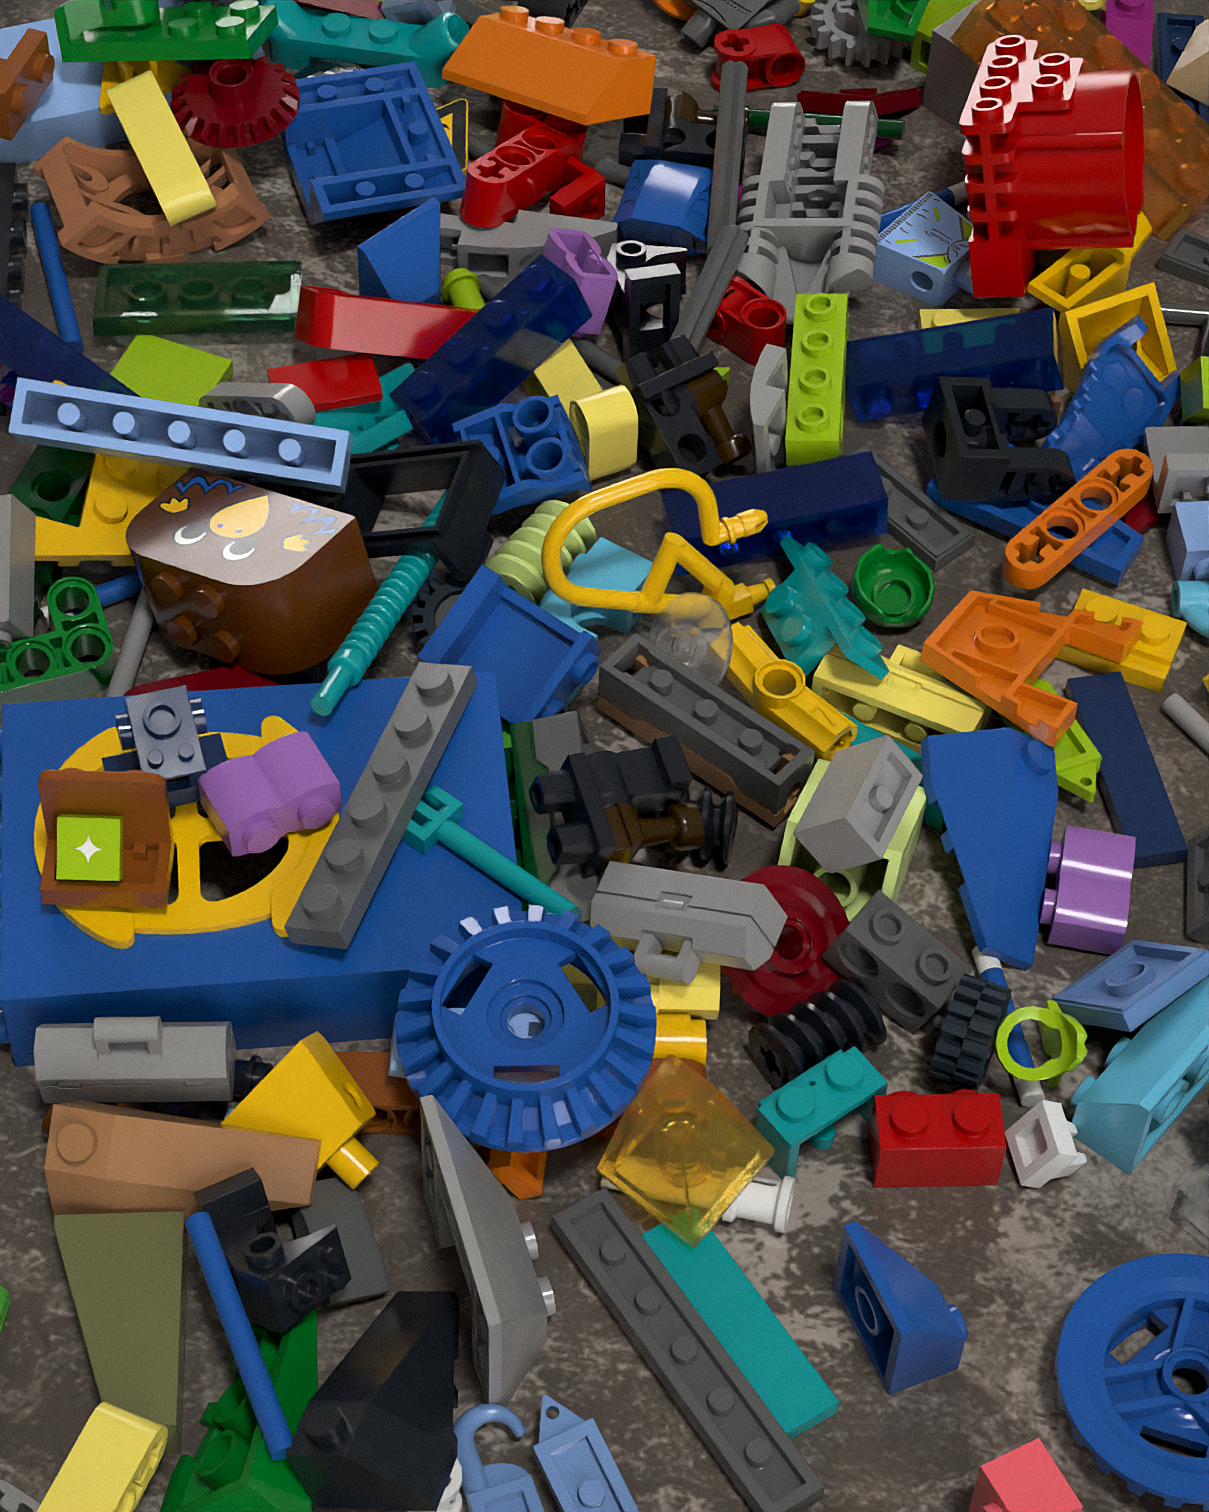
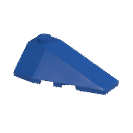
M1010 727L927 736L921 741L923 788L929 805L940 807L947 831L940 838L945 852L956 854L965 881L959 886L958 891L979 952L1026 971L1033 966L1058 799L1054 747Z

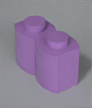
M551 227L533 283L534 291L541 299L542 304L549 308L551 318L559 321L567 335L573 337H584L587 334L600 335L618 280V273L609 261L600 256V246L589 234L579 230Z
M307 731L285 735L263 746L253 755L233 758L218 764L197 779L201 805L232 856L267 851L287 832L321 827L330 821L334 814L342 808L340 782Z
M1066 825L1061 842L1051 840L1046 875L1055 877L1054 890L1044 889L1039 921L1041 924L1049 925L1048 944L1109 955L1114 954L1121 948L1129 912L1130 884L1134 865L1136 837Z

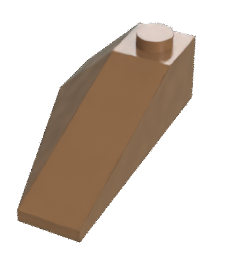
M76 1100L53 1104L44 1172L53 1215L184 1211L186 1220L189 1216L199 1212L193 1195L194 1192L252 1167L262 1179L271 1211L312 1204L322 1140Z

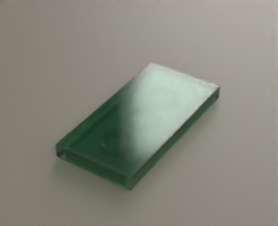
M302 261L101 264L98 266L93 312L94 336L295 332L299 292L303 281Z

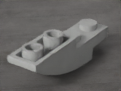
M518 210L515 223L504 222L495 228H483L467 223L461 216L441 213V265L466 268L478 277L486 274L500 284L534 283L551 227L586 232L600 246V256L607 260L612 243H617L618 223Z

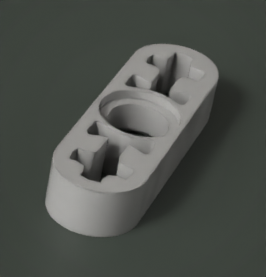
M221 382L199 399V407L308 425H313L316 420L315 408L309 397L299 387L289 383Z

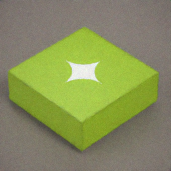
M60 814L57 817L56 879L120 881L123 878V816Z

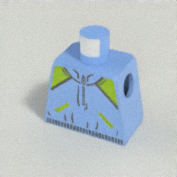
M928 191L879 234L873 281L933 306L943 305L961 288L973 295L968 245L973 229L972 223L937 195Z

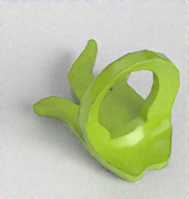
M1047 1000L1046 1008L1027 1006L1017 1008L1006 1015L996 1029L994 1048L996 1057L1006 1072L1016 1079L1030 1082L1047 1079L1049 1088L1057 1086L1063 1074L1074 1071L1082 1063L1088 1052L1084 1045L1088 1036L1076 1018L1062 1013L1057 1002L1054 1000ZM1028 1019L1038 1021L1044 1051L1052 1057V1059L1035 1068L1022 1067L1016 1063L1009 1054L1007 1046L1008 1036L1012 1028L1019 1022Z

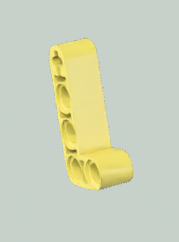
M148 70L105 90L170 227L216 207L217 204L152 71Z
M555 318L507 332L505 353L512 371L528 397L543 396L549 398L558 394L577 437L591 481L634 467L637 461L638 414L629 390L624 385L602 390L569 336Z
M107 1402L100 1403L88 1419L37 1512H133L163 1456L168 1438L167 1427Z

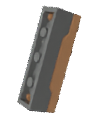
M637 633L631 636L599 666L598 694L600 696H598V709L650 744L657 737L676 734L691 772L724 794H726L727 790L734 791L737 803L771 826L775 827L793 810L813 770L815 755L813 749Z

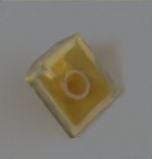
M670 1053L643 1084L635 1099L624 1111L597 1167V1171L695 1249L775 1154V1149L720 1089Z

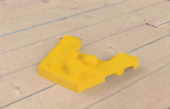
M57 380L53 381V383L66 385L65 383ZM94 454L79 526L75 527L36 516L35 561H57L58 567L78 566L80 561H111V566H135L126 542V530L129 523L136 514L189 469Z

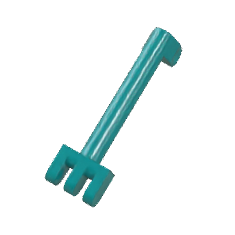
M435 785L423 794L425 803L419 801L401 840L423 855L440 841L530 904L544 906L547 913L563 915L564 911L567 910L579 914L580 921L582 920V911L577 905L458 825L457 823L463 818L462 802Z

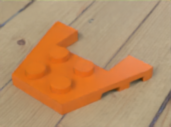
M970 590L923 642L920 661L1043 743L1054 747L1073 724L1078 703L1034 687L1032 684L1066 644L1121 663L1139 641L1143 621L1122 617L1121 626L1094 621L1095 612L1076 608L1068 616L1039 612L1041 602Z

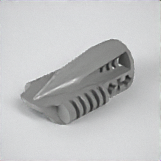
M846 101L841 125H817L815 118H805L800 102H773L771 106L760 175L746 178L742 184V197L739 203L740 212L737 216V226L748 233L749 241L733 276L743 278L753 288L769 298L780 302L787 312L786 329L793 330L796 294L848 293L849 298L850 291H862L869 288L872 284L879 236L878 231L880 230L881 223L880 216L882 215L885 194L883 182L876 177L870 176L875 138L877 137L878 114L873 101Z

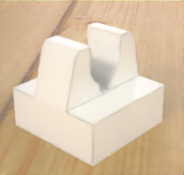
M1041 1100L1005 1131L1013 1162L1022 1186L1041 1188L1051 1179L1072 1175L1087 1162L1085 1154L1076 1151L1072 1137L1078 1132L1076 1126L1066 1120L1061 1103Z

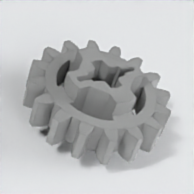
M821 0V3H815L813 6L810 35L816 38L815 47L817 49L828 48L829 59L843 56L847 66H850L855 60L862 62L865 68H869L871 60L877 59L881 64L886 65L888 64L889 54L900 58L903 55V48L910 47L911 43L865 33L857 0Z

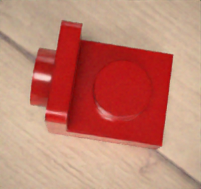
M570 156L563 161V187L559 188L550 197V214L599 220L605 216L606 178L600 175L596 169L587 166L574 156Z

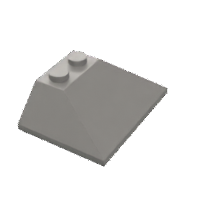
M433 1095L420 1097L424 1200L438 1247L442 1249L456 1246L470 1292L472 1362L484 1403H495L506 1407L547 1342V1316L556 1314L554 1294L548 1277L537 1278L532 1260L538 1259L539 1254L536 1237L530 1221L519 1222L512 1198Z

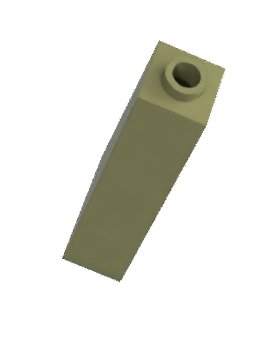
M184 1211L54 1215V1230L60 1257L100 1403L107 1402L166 1426L168 1438L163 1456L165 1454H182L189 1239L184 1223Z

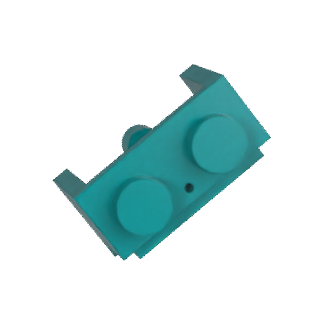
M855 1046L846 1052L840 1049L758 1102L755 1127L742 1135L781 1180L785 1176L795 1177L800 1144L808 1140L816 1149H829L834 1143L836 1133L833 1123L854 1109L870 1125L874 1097L886 1095L888 1082Z

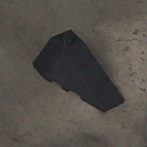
M397 1291L309 1400L291 1441V1447L288 1448L286 1457L316 1508L437 1511L457 1459L458 1438L453 1430V1409L458 1408V1390L454 1384V1361L459 1357V1298L455 1291Z

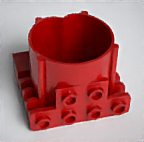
M1020 35L1003 36L987 46L959 120L960 133L966 135V141L962 149L963 163L966 164L965 191L968 193L969 200L967 208L968 220L973 225L968 241L973 298L1025 297L1039 250L1133 248L1138 215L1141 214L1142 206L1145 203V135L1140 72H1136L1134 69L1083 71V58H1070L1067 54L1051 53L1037 59L1039 54L1038 42L1036 40H1025Z

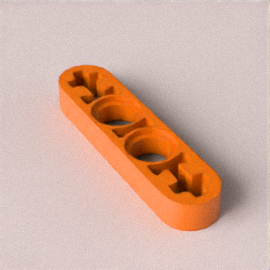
M1127 448L1117 450L1106 457L1008 542L1005 547L1001 570L1004 578L1011 585L1021 589H1035L1046 584L1146 496L1150 489L1154 471L1151 459L1138 450ZM1118 475L1124 477L1120 481L1119 488L1116 486ZM1095 497L1105 501L1109 507L1104 510H1092L1087 508L1081 500ZM1054 526H1064L1071 529L1076 536L1071 539H1058L1052 536L1048 529ZM1037 549H1039L1040 552L1037 563L1031 561V559L1036 556Z

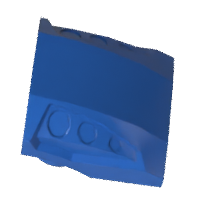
M635 160L631 166L619 208L614 218L609 221L618 223L617 238H620L622 232L624 241L634 240L650 246L656 242H661L671 247L686 248L688 250L687 257L706 253L713 170L664 160Z
M558 394L549 398L530 396L520 403H501L452 424L459 442L480 439L507 473L492 514H500L515 507L547 501L579 489L586 492L592 490L591 479L577 437Z

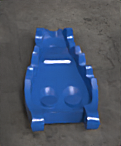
M1138 314L1100 341L1088 356L1076 391L1057 427L1047 436L1041 448L1060 449L1068 454L1076 478L1075 484L1111 453L1120 449H1133V446L1144 443L1143 435L1145 428L1162 427L1170 410L1181 395L1180 371L1182 369L1173 371L1159 382L1131 347L1148 331V326Z

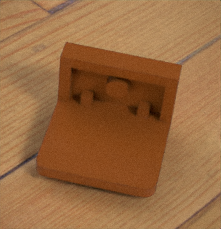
M28 28L7 59L0 58V138L12 141L53 80L55 60L49 51L47 32Z
M65 768L62 770L49 769L42 771L39 775L38 791L48 839L40 884L42 904L167 908L175 847L165 778L160 774L147 773L141 770L112 772ZM60 814L123 816V878L120 881L56 879L57 817Z

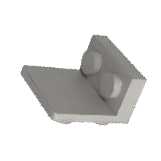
M1209 426L1146 427L1143 440L1146 455L1154 465L1151 482L1157 513H1172L1174 502L1209 501Z

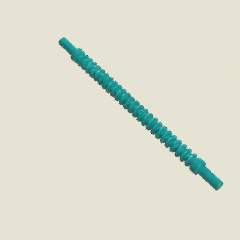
M446 489L442 494L440 500L435 504V507L431 510L430 515L425 519L421 527L435 525L449 489ZM435 553L402 555L397 560V564L380 585V589L374 594V598L369 602L368 607L364 609L356 624L351 628L350 633L345 637L344 642L328 662V675L310 702L311 708L315 713L321 716L329 715L346 689L357 685L362 679L366 669L371 665V661L377 656V652L383 647V643L388 639L389 634L394 630L395 625L406 612V608L411 604L412 599L423 586V582H425L434 566L438 563L439 558Z

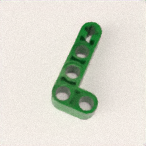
M77 576L64 577L57 580L50 587L47 594V605L51 632L14 641L11 648H4V644L0 645V719H2V704L78 699L97 694L108 688L115 669L113 639L97 591L93 584L86 579ZM70 608L84 610L83 613L72 616L63 613ZM85 655L100 657L99 660L93 663L78 661L79 658ZM33 669L45 671L43 675L35 678L23 676L25 672Z

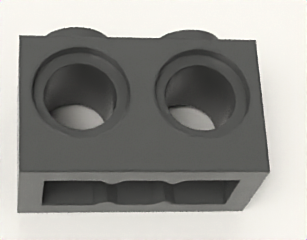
M880 890L859 910L821 956L845 978L855 977L861 980L869 989L878 1006L912 1035L942 1007L957 988L964 973L968 974L972 969Z

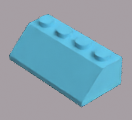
M1209 975L1139 1026L1141 1030L1132 1040L1123 1036L1113 1047L1105 1061L1107 1069L1098 1079L1091 1075L1088 1076L1077 1088L1070 1101V1106L1075 1109L1072 1123L1076 1126L1078 1132L1073 1137L1129 1176L1209 1083Z

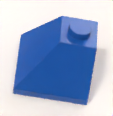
M432 197L357 246L359 295L441 305L440 202Z
M857 1221L844 1225L833 1288L887 1394H894L958 1369L964 1344L968 1339V1331L964 1318L957 1306L954 1304L947 1305L937 1284Z

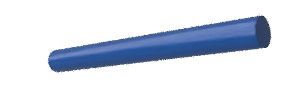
M37 202L30 207L29 211L63 351L67 355H78L83 351L84 345L50 208L44 202Z
M208 1212L195 1213L184 1222L270 1458L274 1461L285 1459L293 1439L210 1214Z

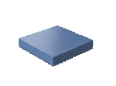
M1132 940L1053 996L1052 1000L1057 1002L1062 1013L1071 1015L1081 1024L1131 1032L1209 975V950Z

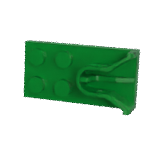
M71 0L59 5L54 11L62 62L251 59L278 25L276 5H259V2L256 0H240L233 2L229 6L212 7V3L209 1H194L185 4L183 7L159 8L158 0Z

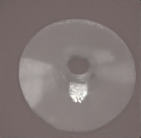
M689 592L673 598L657 615L648 637L649 642L717 687L722 682L732 656L733 634L726 611L711 596Z

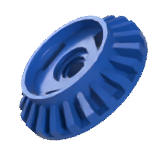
M529 905L528 911L509 912L508 906L493 909L492 915L489 917L475 920L471 916L460 921L456 931L447 937L440 934L430 943V951L422 960L417 959L409 970V980L405 989H401L397 1002L398 1012L397 1021L395 1022L397 1051L405 1079L415 1097L420 1102V1097L433 1095L468 1141L502 1151L524 1153L548 1151L569 1146L598 1133L621 1115L635 1099L647 1078L655 1052L656 1007L653 1005L650 984L646 975L641 974L637 968L634 955L626 946L620 948L611 939V934L608 930L599 924L593 928L581 922L579 914L567 910L564 911L563 915L547 913L544 906ZM571 964L584 973L597 987L606 1005L590 1013L561 967ZM481 965L490 969L461 1015L446 1008L452 993L467 975ZM520 1012H533L542 1018L545 1025L538 1035L532 1038H520L509 1030L508 1023L514 1015ZM559 1071V1077L536 1083H514L494 1078V1073Z
M1183 1253L1141 1257L1117 1266L1096 1279L1081 1294L1071 1308L1057 1344L1058 1348L1054 1363V1380H1057L1059 1391L1057 1402L1061 1414L1067 1415L1072 1425V1437L1079 1447L1086 1446L1096 1457L1095 1466L1106 1476L1111 1472L1115 1473L1127 1482V1490L1140 1497L1145 1492L1164 1498L1165 1506L1180 1509L1184 1503L1201 1504L1203 1511H1209V1257ZM1156 1326L1162 1330L1156 1338L1124 1365L1110 1353L1127 1337L1136 1332ZM1179 1368L1195 1369L1206 1379L1208 1389L1197 1395L1186 1394L1175 1386L1172 1380V1373ZM1140 1434H1147L1204 1452L1205 1457L1195 1458L1168 1452L1140 1437Z

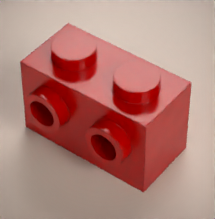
M958 1090L950 1094L918 1095L911 1091H897L889 1095L875 1096L868 1130L873 1188L997 1185L1007 1148L999 1093H978L974 1090Z

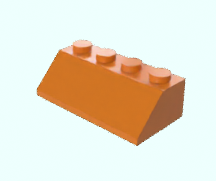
M502 6L500 7V13L479 16L442 68V78L570 121L590 125L650 114L657 55L638 50V43L627 39L605 40L600 38L601 32L596 29L583 27L569 29L564 27L565 21L560 18L547 16L534 18L529 16L527 8Z

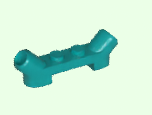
M257 0L259 5H276L278 25L267 38L270 59L274 63H283L285 68L303 70L311 65L315 57L379 67L416 61L426 87L437 88L450 82L442 78V68L470 30L467 23L459 15L451 11L441 13L425 25H415L387 19H371L345 15L343 13L302 9L293 0Z

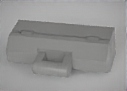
M609 861L597 888L598 893H595L591 901L590 926L594 928L599 924L610 932L611 939L620 948L626 946L628 949L636 950L634 953L635 964L641 974H645L647 977L689 984L694 980L701 962L756 970L771 958L774 951L772 946H776L788 916L763 884ZM663 949L679 952V954L676 957L661 954V952Z
M160 1016L95 1017L94 1023L41 1024L36 1028L34 1042L35 1074L44 1103H64L76 1100L95 1103L233 1101L236 1042L231 1021L162 1022Z

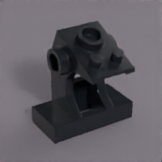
M634 240L623 241L619 244L612 243L607 261L616 269L618 280L608 310L623 335L622 358L624 362L642 352H646L652 365H659L660 361L654 351L671 339L679 321L680 295L686 294V259L688 254L686 248L650 246ZM663 301V318L653 316L645 310L646 304Z
M253 1167L193 1193L198 1211L210 1214L245 1311L251 1322L267 1327L272 1331L284 1333L286 1330L298 1325L305 1315L336 1291L344 1289L347 1283L352 1280L335 1224L305 1237L282 1242L275 1226L262 1179Z

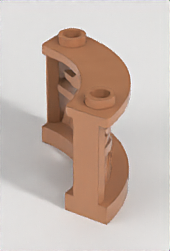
M185 134L183 135L203 173L217 206L170 227L165 214L144 215L131 207L119 204L121 200L130 194L152 190L133 149H101L85 145L70 137H64L33 166L36 175L47 182L64 227L57 233L62 247L92 261L117 266L119 260L143 261L145 267L167 266L187 261V253L199 251L212 245L216 252L241 240L258 229L271 216L266 205L259 201L236 151L237 148L207 146L190 139ZM221 161L223 166L209 177L210 168ZM229 180L231 184L223 190L221 187Z

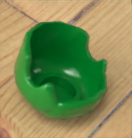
M883 544L872 546L858 558L851 582L855 606L864 614L866 620L884 628H906L921 621L932 606L936 590L930 568L917 556H914L910 548L892 550L884 548Z

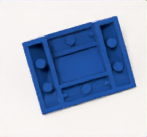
M416 61L295 80L296 85L299 87L300 107L293 122L281 132L286 162L310 225L417 207L432 197L439 202L462 198L465 176Z

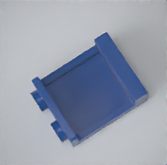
M482 564L420 651L417 658L420 662L472 666L474 672L495 671L500 718L510 725L524 721L532 722L534 719L566 713L568 705L565 702L577 685L583 687L592 679L599 667L600 657L598 655L602 650L594 636L585 630L581 633L529 601L506 586L500 575Z

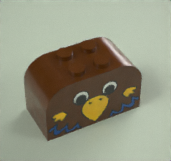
M191 467L136 514L126 530V542L161 635L166 640L184 649H191L217 658L224 663L237 664L240 667L261 674L282 675L310 668L328 658L344 642L345 637L350 633L351 628L356 624L357 619L362 615L364 609L368 607L369 602L378 591L355 516Z

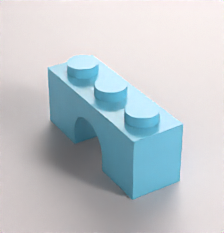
M600 537L587 554L582 552L574 559L567 579L573 584L587 588L630 592L641 591L653 562ZM551 589L545 593L539 604L540 608L581 633L585 630L594 636L597 642L598 635L583 627L594 624L605 625L626 635L643 615V613H633L626 610L576 606L560 599ZM577 685V687L572 692L568 700L565 702L567 705L573 700V698L578 694L582 687Z

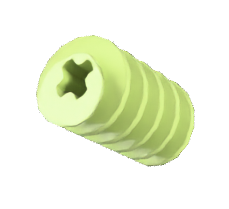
M558 500L544 501L535 509L534 514L522 523V527L510 536L509 541L497 550L496 555L492 556L484 565L500 575L506 586L536 605L540 604L543 596L550 589L546 583L541 564L543 541L553 521L570 505L566 502ZM588 517L573 528L563 544L561 563L565 576H568L574 559L582 552L586 554V550L589 551L596 543L595 528Z

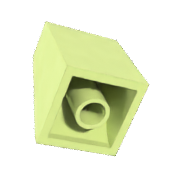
M818 759L787 820L778 865L794 866L806 870L822 880L836 895L850 922L878 890L883 892L894 903H897L919 838L927 797L924 788L918 786L881 860L835 873H828L793 834L830 764V761Z

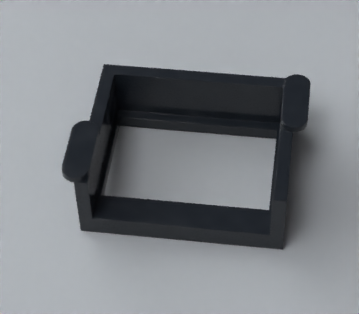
M480 439L351 454V465L348 471L345 494L338 493L332 510L356 517L368 558L435 553L457 580L463 579L465 582H470L481 565H485L494 542V536L490 531L485 530L507 476V473ZM449 489L434 526L371 532L387 495Z

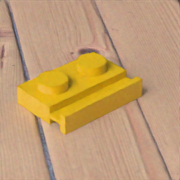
M1083 588L1074 608L1095 612L1094 621L1121 626L1122 617L1143 621L1140 639L1121 663L1066 644L1055 658L1102 674L1121 671L1124 681L1161 693L1184 637L1187 622Z

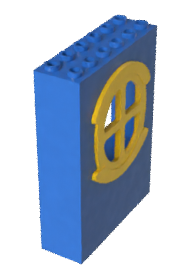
M495 671L474 672L478 683L424 793L435 785L462 802L463 818L457 824L517 864ZM411 677L360 680L357 685L346 689L332 712L326 716L315 713L310 705L311 699L322 683L188 692L189 699L201 698L208 733L199 734L198 737L220 733L228 760L253 755L260 748L280 737L307 731L340 782L342 808L334 814L330 821L321 827L287 832L282 836L289 843L286 854L276 868L256 885L223 900L207 901L201 896L199 850L205 842L223 840L210 818H204L198 813L197 802L176 806V813L171 819L174 847L177 849L179 895L175 902L167 905V908L42 904L40 895V884L48 839L38 791L39 775L44 770H62L65 768H78L84 771H104L103 757L131 752V749L124 751L121 749L114 715L125 713V698L136 695L2 704V728H0V763H2L0 764V1044L10 1043L15 1067L35 1065L36 1028L41 1024L94 1023L95 1017L160 1016L162 1022L231 1021L236 1050L293 1046L316 1031L328 1043L392 1038L394 1017L398 1012L397 1002L400 991L405 989L409 980V970L417 959L422 960L430 951V943L440 934L447 937L458 929L460 921L473 916L475 920L486 918L492 915L493 909L508 906L509 912L522 911L520 896L440 841L423 855L403 840H400L347 949L291 943L284 926ZM187 776L178 777V778H175V781H180V780L188 779V777H187ZM422 795L420 801H423V802L425 803L424 798H423V795ZM481 965L467 975L452 993L446 1008H466L490 969Z

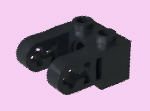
M938 377L921 422L942 500L1050 501L1060 498L1075 485L1074 471L1070 458L1065 451L1055 448L1009 447L1008 441H1034L1049 435L1056 428L1058 422L1051 396L1046 391L1040 389L992 388L989 378Z

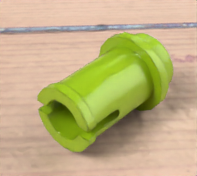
M458 268L450 271L444 277L442 296L445 301L451 303L452 306L488 310L479 292L481 281L476 274L466 268Z

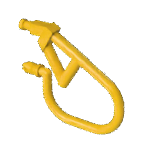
M663 468L652 470L588 493L572 502L556 517L544 538L541 550V564L546 583L551 591L560 599L576 606L698 618L703 627L720 629L722 623L754 612L753 607L765 601L770 592L776 587L771 578L762 580L760 584L745 586L744 583H740L734 586L731 579L682 536L672 532L665 534L641 591L630 592L587 588L573 584L567 579L562 569L561 551L567 536L578 523L597 511L658 489L677 488L690 493L694 497L698 506L702 539L708 546H716L726 541L728 544L736 543V539L761 532L769 522L766 512L757 509L740 512L731 518H720L719 522L718 506L713 490L700 476L684 469ZM677 562L704 585L700 597L664 593Z

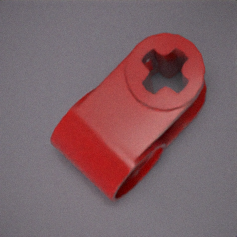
M772 23L749 29L725 30L716 35L713 47L714 52L717 54L716 66L712 68L710 73V83L714 89L720 92L722 65L726 61L731 60L735 63L742 61L748 67L746 91L770 87H785L799 80L805 71L806 63L790 32L781 24Z
M733 276L706 337L728 348L740 356L746 363L756 366L766 344L785 348L787 312L780 302L769 298L753 288L743 278Z

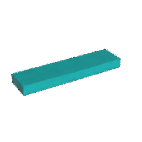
M694 1205L641 1235L791 1440L838 1412L840 1402Z

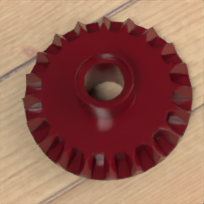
M262 56L256 60L253 57L251 59H209L207 65L193 64L190 74L179 76L178 86L172 88L170 106L181 131L190 139L217 148H242L263 143L283 132L293 122L298 113L300 94L294 74L287 73L283 63L272 64L268 56Z
M787 865L764 867L752 871L751 874L739 880L765 885L788 916L777 941L778 953L775 947L772 946L774 951L768 961L754 971L724 965L720 968V973L727 975L733 985L730 993L741 996L747 1002V1010L758 1011L766 1015V1020H770L772 1015L778 1012L788 1013L790 1007L798 1001L808 1002V999L814 992L819 990L828 991L830 985L836 980H847L821 957L849 923L840 901L822 880L806 870Z

